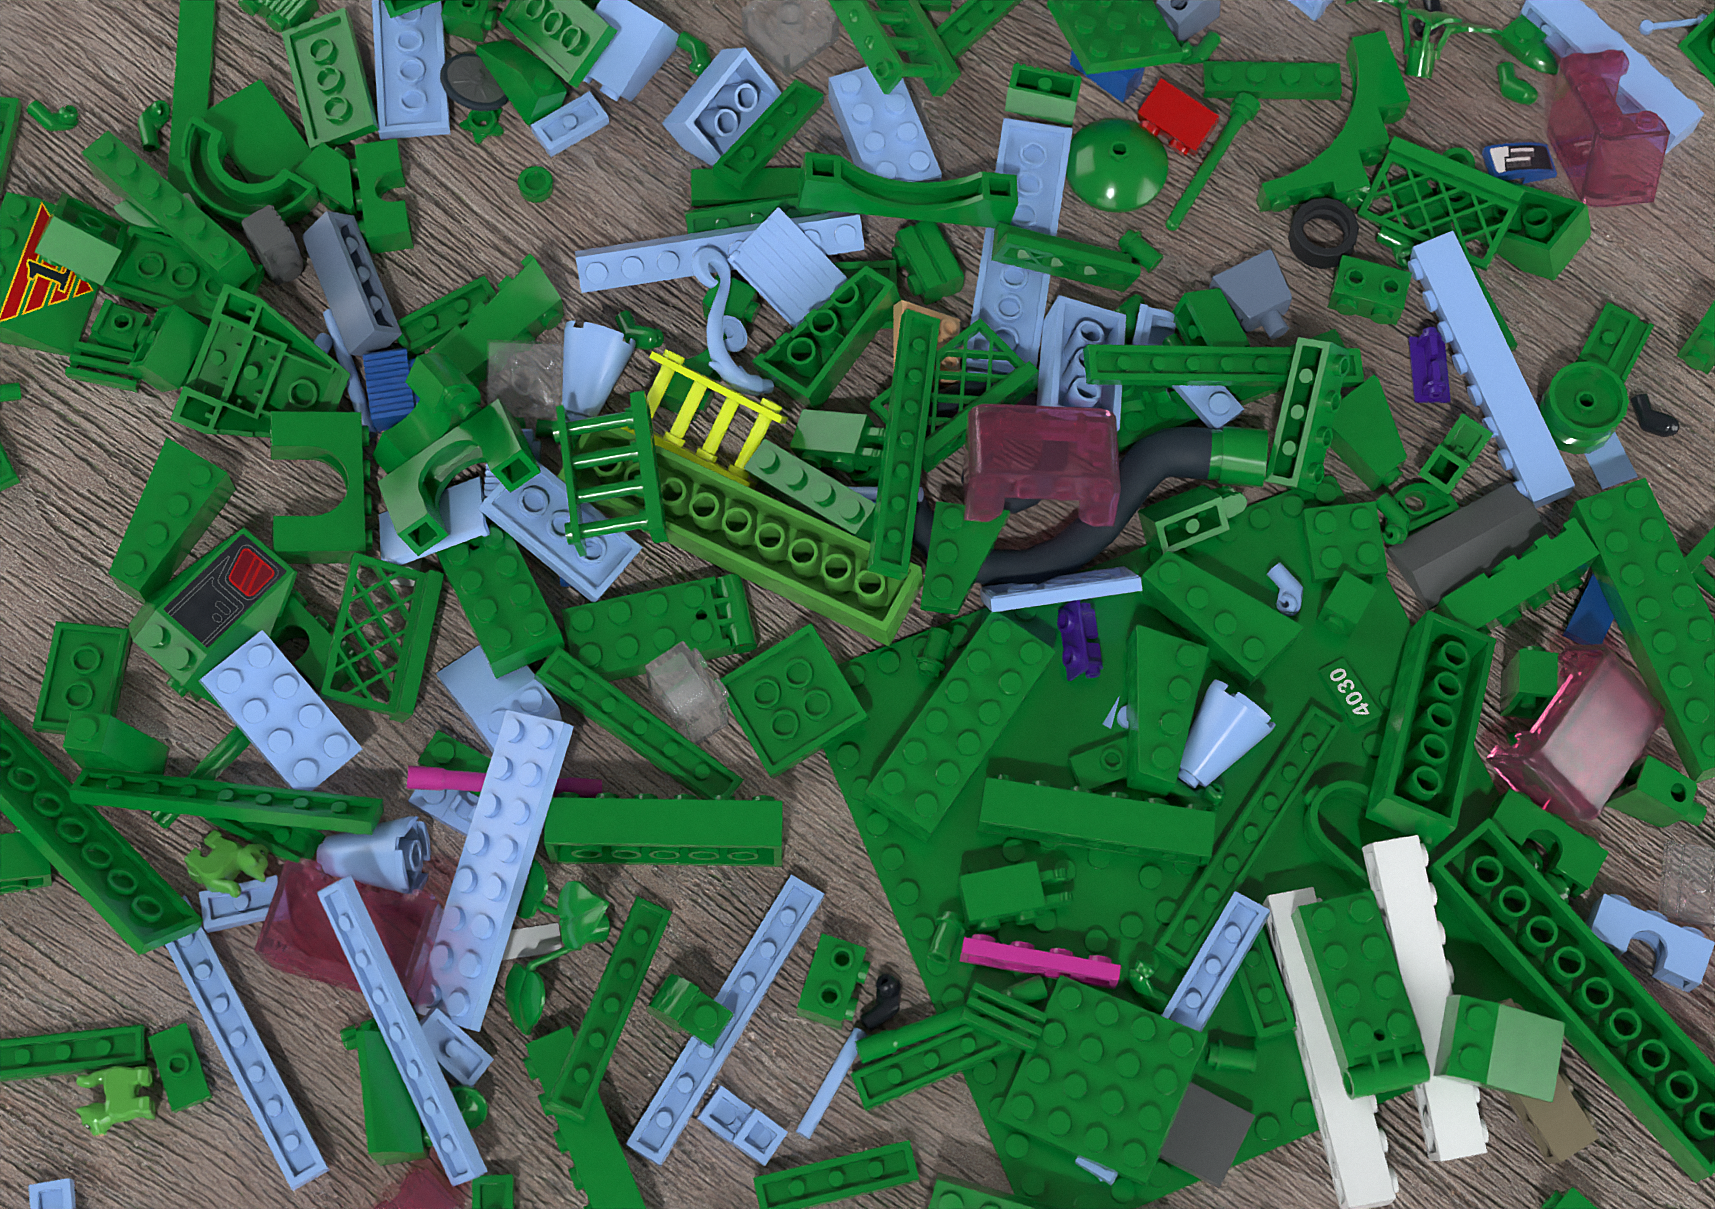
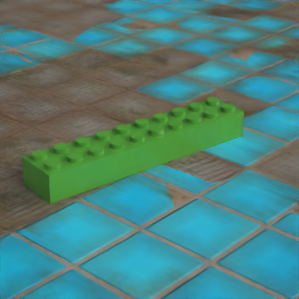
M621 428L582 434L574 447V455L629 446L630 441H636L634 434ZM655 445L669 539L667 543L733 574H737L748 581L887 646L891 645L924 584L922 568L909 562L908 575L902 581L867 571L870 543ZM633 460L576 470L578 487L582 489L633 480L634 475H640L639 463L634 464ZM563 467L557 477L565 483ZM637 494L589 503L595 509L614 518L639 514V510L645 509L644 497L638 498Z

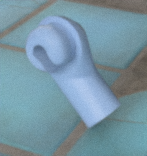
M1278 563L1267 575L1279 587L1276 603L1277 609L1285 616H1293L1301 608L1303 587L1282 563Z

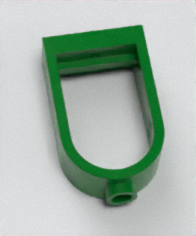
M1347 780L1331 783L1324 788L1316 784L1302 799L1308 805L1303 818V834L1308 846L1356 891L1360 892L1363 888H1371L1368 873L1324 835L1318 822L1319 806L1331 799L1352 801L1366 812L1371 789L1361 783ZM1380 824L1396 839L1409 837L1404 833ZM1420 841L1426 847L1429 860L1439 848Z

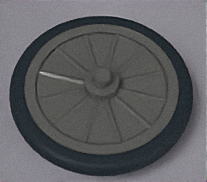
M458 54L452 56L443 64L440 71L442 87L447 95L461 106L476 111H493L501 108L509 101L478 54Z

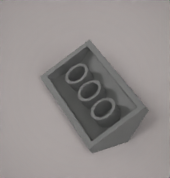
M1507 483L1413 534L1401 545L1397 543L1389 547L1386 552L1426 611L1435 608L1442 598L1482 573H1486L1488 578L1491 577V571L1513 554L1518 560L1521 559L1522 553L1534 545V541L1547 533L1535 505L1510 483Z

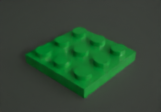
M1048 0L1047 7L1086 75L1180 63L1184 53L1152 0Z
M812 623L715 682L772 779L870 720Z

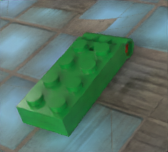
M486 516L490 535L485 537L482 535L435 552V555L497 679L551 655L557 646L562 649L566 647L561 632L513 537Z
M737 574L725 575L717 579L713 576L561 610L570 655L608 682L729 655L744 654L753 651L758 646L743 579Z
M1373 890L1298 906L1291 915L1347 1096L1353 1100L1429 1082L1430 1068L1426 1056L1422 1052L1425 1047Z

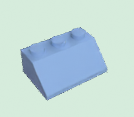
M746 48L722 49L662 122V125L684 150L713 167L720 157L782 92Z

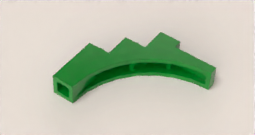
M1384 31L1351 38L1345 54L1351 79V106L1348 120L1343 130L1330 147L1310 164L1288 176L1263 183L1256 200L1260 213L1269 211L1274 213L1283 212L1291 206L1305 204L1312 199L1319 198L1338 200L1350 209H1354L1363 203L1371 187L1364 167H1371L1384 161L1391 143L1384 124H1393L1402 119L1410 102L1408 92Z

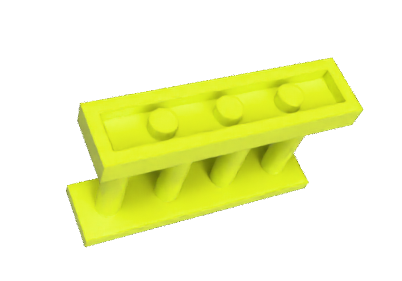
M665 349L663 354L652 351L649 358L662 364L647 395L651 418H653L675 371L694 380L670 432L666 431L664 436L653 431L655 445L754 490L757 483L748 479L749 474L745 471L744 467L760 446L771 421L774 420L778 423L786 424L789 417L780 413L782 406L766 398H762L759 403L683 365L685 358L668 349ZM708 387L726 396V399L703 447H698L697 451L694 452L683 446L686 441L683 437ZM739 404H742L759 414L735 464H730L727 469L716 463L718 456L715 454ZM628 426L621 428V429H623V430H625V431H627V432H629V433L635 435L634 429L629 430V429H628Z

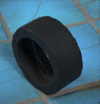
M1329 198L1312 199L1303 204L1294 215L1288 235L1290 249L1298 260L1310 267L1319 269L1334 268L1339 265L1342 255L1350 256L1354 249L1359 233L1357 218L1348 206L1338 200ZM1313 219L1329 220L1336 224L1343 232V242L1334 248L1318 247L1309 242L1303 234L1304 225Z

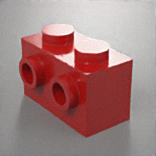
M1162 78L1137 112V119L1141 122L1140 128L1155 138L1160 134L1170 141L1168 146L1184 157L1187 153L1196 157L1219 123V115Z

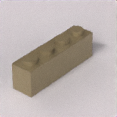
M1511 998L1497 1002L1524 1010L1520 1004L1514 1003ZM1558 1072L1553 1103L1502 1092L1547 1164L1561 1163L1599 1139L1598 1134L1594 1130L1596 1123L1587 1109L1578 1105L1572 1095L1574 1092L1573 1086L1562 1072Z

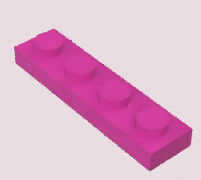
M974 934L972 938L964 937L960 962L1059 979L1060 975L1082 984L1115 989L1119 981L1121 965L1112 964V959L1105 956L1091 955L1088 959L1073 957V952L1066 949L1052 948L1050 952L1034 950V945L1027 942L1013 941L1011 945L995 943V938L983 934Z

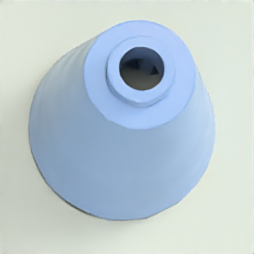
M575 321L566 322L560 405L564 406L570 421L592 418L593 416L597 417L634 352L635 340L631 338L629 343L622 341L623 333L598 324L584 322L583 328H575Z
M1213 680L1200 705L1187 736L1178 778L1194 789L1198 784L1203 787L1209 785L1267 736L1276 726L1274 722L1269 721L1271 717L1240 692L1237 694L1232 693L1231 695L1224 692L1229 685L1219 680Z
M407 816L377 824L372 835L352 834L350 832L330 835L324 839L323 844L318 846L317 863L322 867L324 873L343 879L351 875L355 882L404 894H418L423 890L429 874L422 873L423 861H430L431 857L428 830L424 821H417L419 817Z

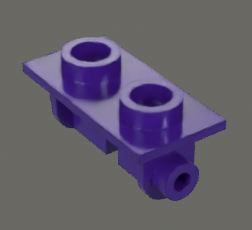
M1427 327L1423 329V334L1420 337L1408 338L1414 403H1450L1445 343L1442 340V335L1437 332V328Z
M1073 600L1058 610L1057 626L1061 632L1063 645L1062 662L1066 667L1067 681H1072L1084 672L1086 678H1096L1100 676V670L1103 669L1099 643L1087 642V638L1095 639L1098 637L1096 613L1094 609H1091L1090 603H1080V600Z

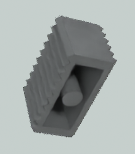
M267 205L243 219L241 224L246 232L245 234L252 251L259 263L264 266L266 273L275 285L293 281L304 271L305 265L293 233L290 232L289 227H286L285 222L278 212L275 211L274 206Z

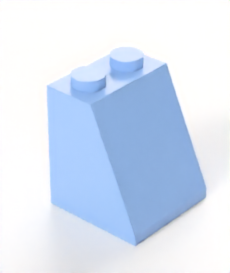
M600 0L594 11L617 30V33L583 81L590 84L592 79H595L603 84L599 90L615 101H618L620 96L631 102L677 49L676 41L679 34L628 0Z

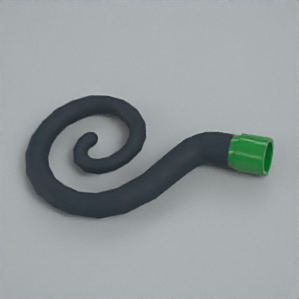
M961 381L938 391V394L960 395ZM965 381L964 395L981 396L986 392L987 382ZM1031 392L1008 410L1026 421L1034 430L1037 395ZM930 402L928 416L932 417L933 402ZM937 402L936 417L952 418L959 413V404ZM963 404V409L969 404ZM927 425L925 438L931 434V425ZM1222 426L1221 429L1174 427L1164 428L1147 435L1131 447L1112 471L1084 513L1054 538L1027 549H992L975 582L985 586L1009 583L1039 585L1055 577L1075 573L1115 541L1146 498L1166 478L1217 480V484L1262 488L1268 454L1267 429ZM1039 435L1043 446L1042 461L1036 473L1022 486L1011 490H996L986 484L984 473L986 468L992 463L994 453L987 445L974 447L964 461L961 482L968 499L979 507L1009 510L1010 514H1016L1037 505L1056 487L1067 466L1068 443ZM921 473V475H920L919 487H922V488H923V486H922V473ZM924 495L922 502H917L912 544L927 559L934 512L931 510Z

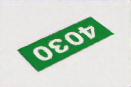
M1344 657L1318 670L1357 728L1383 715Z

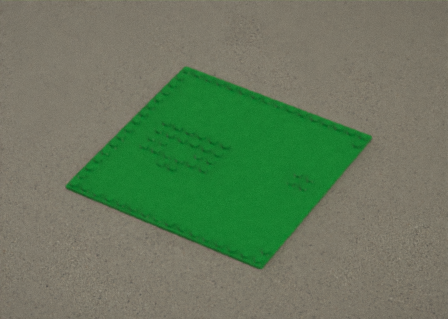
M1333 476L1323 478L1321 484L1318 485L1317 494L1292 489L1248 506L1241 514L1237 513L1236 516L1227 519L1230 530L1173 552L1278 612L1276 603L1279 587L1268 577V572L1278 563H1282L1303 587L1300 610L1293 616H1287L1303 625V630L1297 640L1246 691L1209 656L1206 658L1190 728L1213 680H1219L1229 685L1224 691L1229 695L1240 692L1271 717L1270 722L1276 724L1267 736L1211 782L1220 784L1226 793L1223 804L1216 810L1210 811L1217 812L1211 859L1310 706L1314 704L1344 723L1343 728L1238 890V893L1260 905H1263L1268 895L1311 887L1314 888L1316 899L1321 898L1322 901H1325V896L1328 893H1359L1308 846L1303 834V818L1308 805L1302 799L1316 784L1324 788L1331 783L1347 780L1361 783L1372 789L1408 632L1412 628L1386 575L1360 578L1378 590L1350 637L1329 631L1323 625V622L1317 619L1338 581L1312 583L1301 512L1306 508L1349 504ZM1147 545L1080 572L1125 566L1139 577H1142L1162 555ZM1138 591L1080 599V603H1090L1091 609H1094L1096 613L1098 637L1095 639L1087 638L1088 643H1099L1103 669L1100 670V676L1096 678H1086L1084 672L1072 681H1067L1066 667L1062 662L1063 645L1061 632L1057 626L1058 610L1071 601L998 611L1055 649L1056 653L1043 675L926 844L863 802V798L870 783L986 620L991 610L986 607L937 626V628L949 631L953 635L943 661L945 670L942 673L940 672L938 678L927 677L917 671L918 665L916 660L918 657H922L929 630L838 664L839 669L870 720L824 747L823 751L936 1014L965 1004L975 982L999 992L1010 985L1038 976L960 962L964 937L972 938L974 934L991 936L996 939L995 943L1011 945L1013 941L1027 942L1034 945V950L1050 952L1052 948L1066 949L1073 952V957L1088 959L1091 955L1108 957L1112 959V964L1121 965L1119 981L1115 989L1093 985L1087 986L1160 1016L1162 1015L1160 1012L1137 997L1128 979L1129 968L1133 969L1136 961L1139 959L1149 963L1155 969L1149 981L1171 997H1173L1186 975L1184 971L1153 952V949L1206 867L977 832L986 777L993 778L994 775L998 774L1014 777L1016 782L1028 784L1035 780H1042L1054 784V788L1069 790L1070 787L1078 786L1067 762L1069 757L1129 736V729L1119 725L1117 714L1122 707L1128 705V686H1126L1128 654H1126V640L1137 624L1192 642ZM1343 657L1383 714L1358 728L1318 671ZM1119 697L1112 727L1110 729L1107 726L1103 725V723ZM1475 746L1471 757L1457 828L1437 845L1439 849L1428 860V866L1425 867L1426 871L1432 864L1481 825L1496 799L1500 797ZM1127 779L1092 792L1093 794L1106 796L1110 792H1120L1129 795L1132 800L1146 801L1148 798H1159L1127 787ZM1198 784L1195 789L1192 787L1190 788L1192 790H1198L1206 787H1203L1200 784ZM1168 794L1163 799L1168 801L1171 806L1183 807ZM1331 799L1322 803L1318 809V822L1322 832L1367 873L1362 847L1371 843L1396 838L1378 822L1366 818V812L1352 801ZM1525 843L1518 850L1527 848ZM1036 861L1038 872L1060 868L1067 870L1068 879L1059 884L1042 886L1044 896L1059 892L1073 893L1074 902L1071 904L1045 910L1043 915L1038 916L1039 920L1026 925H1016L1015 921L1000 923L1001 927L999 929L985 933H979L977 928L967 930L966 922L964 921L963 925L966 930L964 934L959 935L951 957V963L947 965L940 964L928 958L927 951L931 946L937 929L935 924L936 918L942 916L944 911L957 913L964 918L957 887L960 875ZM1437 895V903L1434 905L1437 921L1442 923L1445 931V944L1442 947L1445 960L1451 963L1454 973V982L1451 984L1453 996L1465 995L1496 1003L1511 998L1514 1003L1520 1004L1525 1011L1546 1017ZM1265 922L1263 930L1266 935L1271 953L1273 955L1277 967L1268 928ZM1235 973L1201 1031L1208 1035V1041L1191 1080V1083L1255 1115L1230 1168L1319 1131L1294 1031L1259 1042ZM1041 976L1047 989L1048 998L1028 1004V1006L1044 1012L1058 979ZM1007 1010L1005 1011V1012H1007V1013H1009V1014H1011V1015H1014V1016H1016V1017H1018V1018H1020V1019H1023V1020H1025V1021H1027V1022H1029V1023L1034 1024L1033 1022H1031V1021H1029V1020H1027V1019H1025V1018H1022V1017H1020V1016H1018V1015H1016V1014H1013V1013H1011V1012H1009V1011H1007ZM1002 1023L1004 1028L1029 1038L1030 1034ZM1217 1039H1222L1223 1044L1257 1048L1258 1058L1255 1072L1250 1074L1244 1071L1225 1068L1213 1071L1212 1066L1205 1064L1208 1042H1216ZM1011 1045L1013 1051L961 1072L1014 1195L1060 1209H1136L1202 1181L1169 1162L1158 1158L1147 1187L1120 1175H1117L1112 1185L1105 1181L1100 1182L1097 1176L1078 1166L1075 1162L1076 1156L998 1123L997 1117L1027 1051ZM1413 1086L1375 1094L1377 1105L1414 1090Z

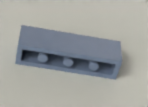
M326 211L302 235V238L348 354L355 356L384 351L402 333L358 224L353 215Z

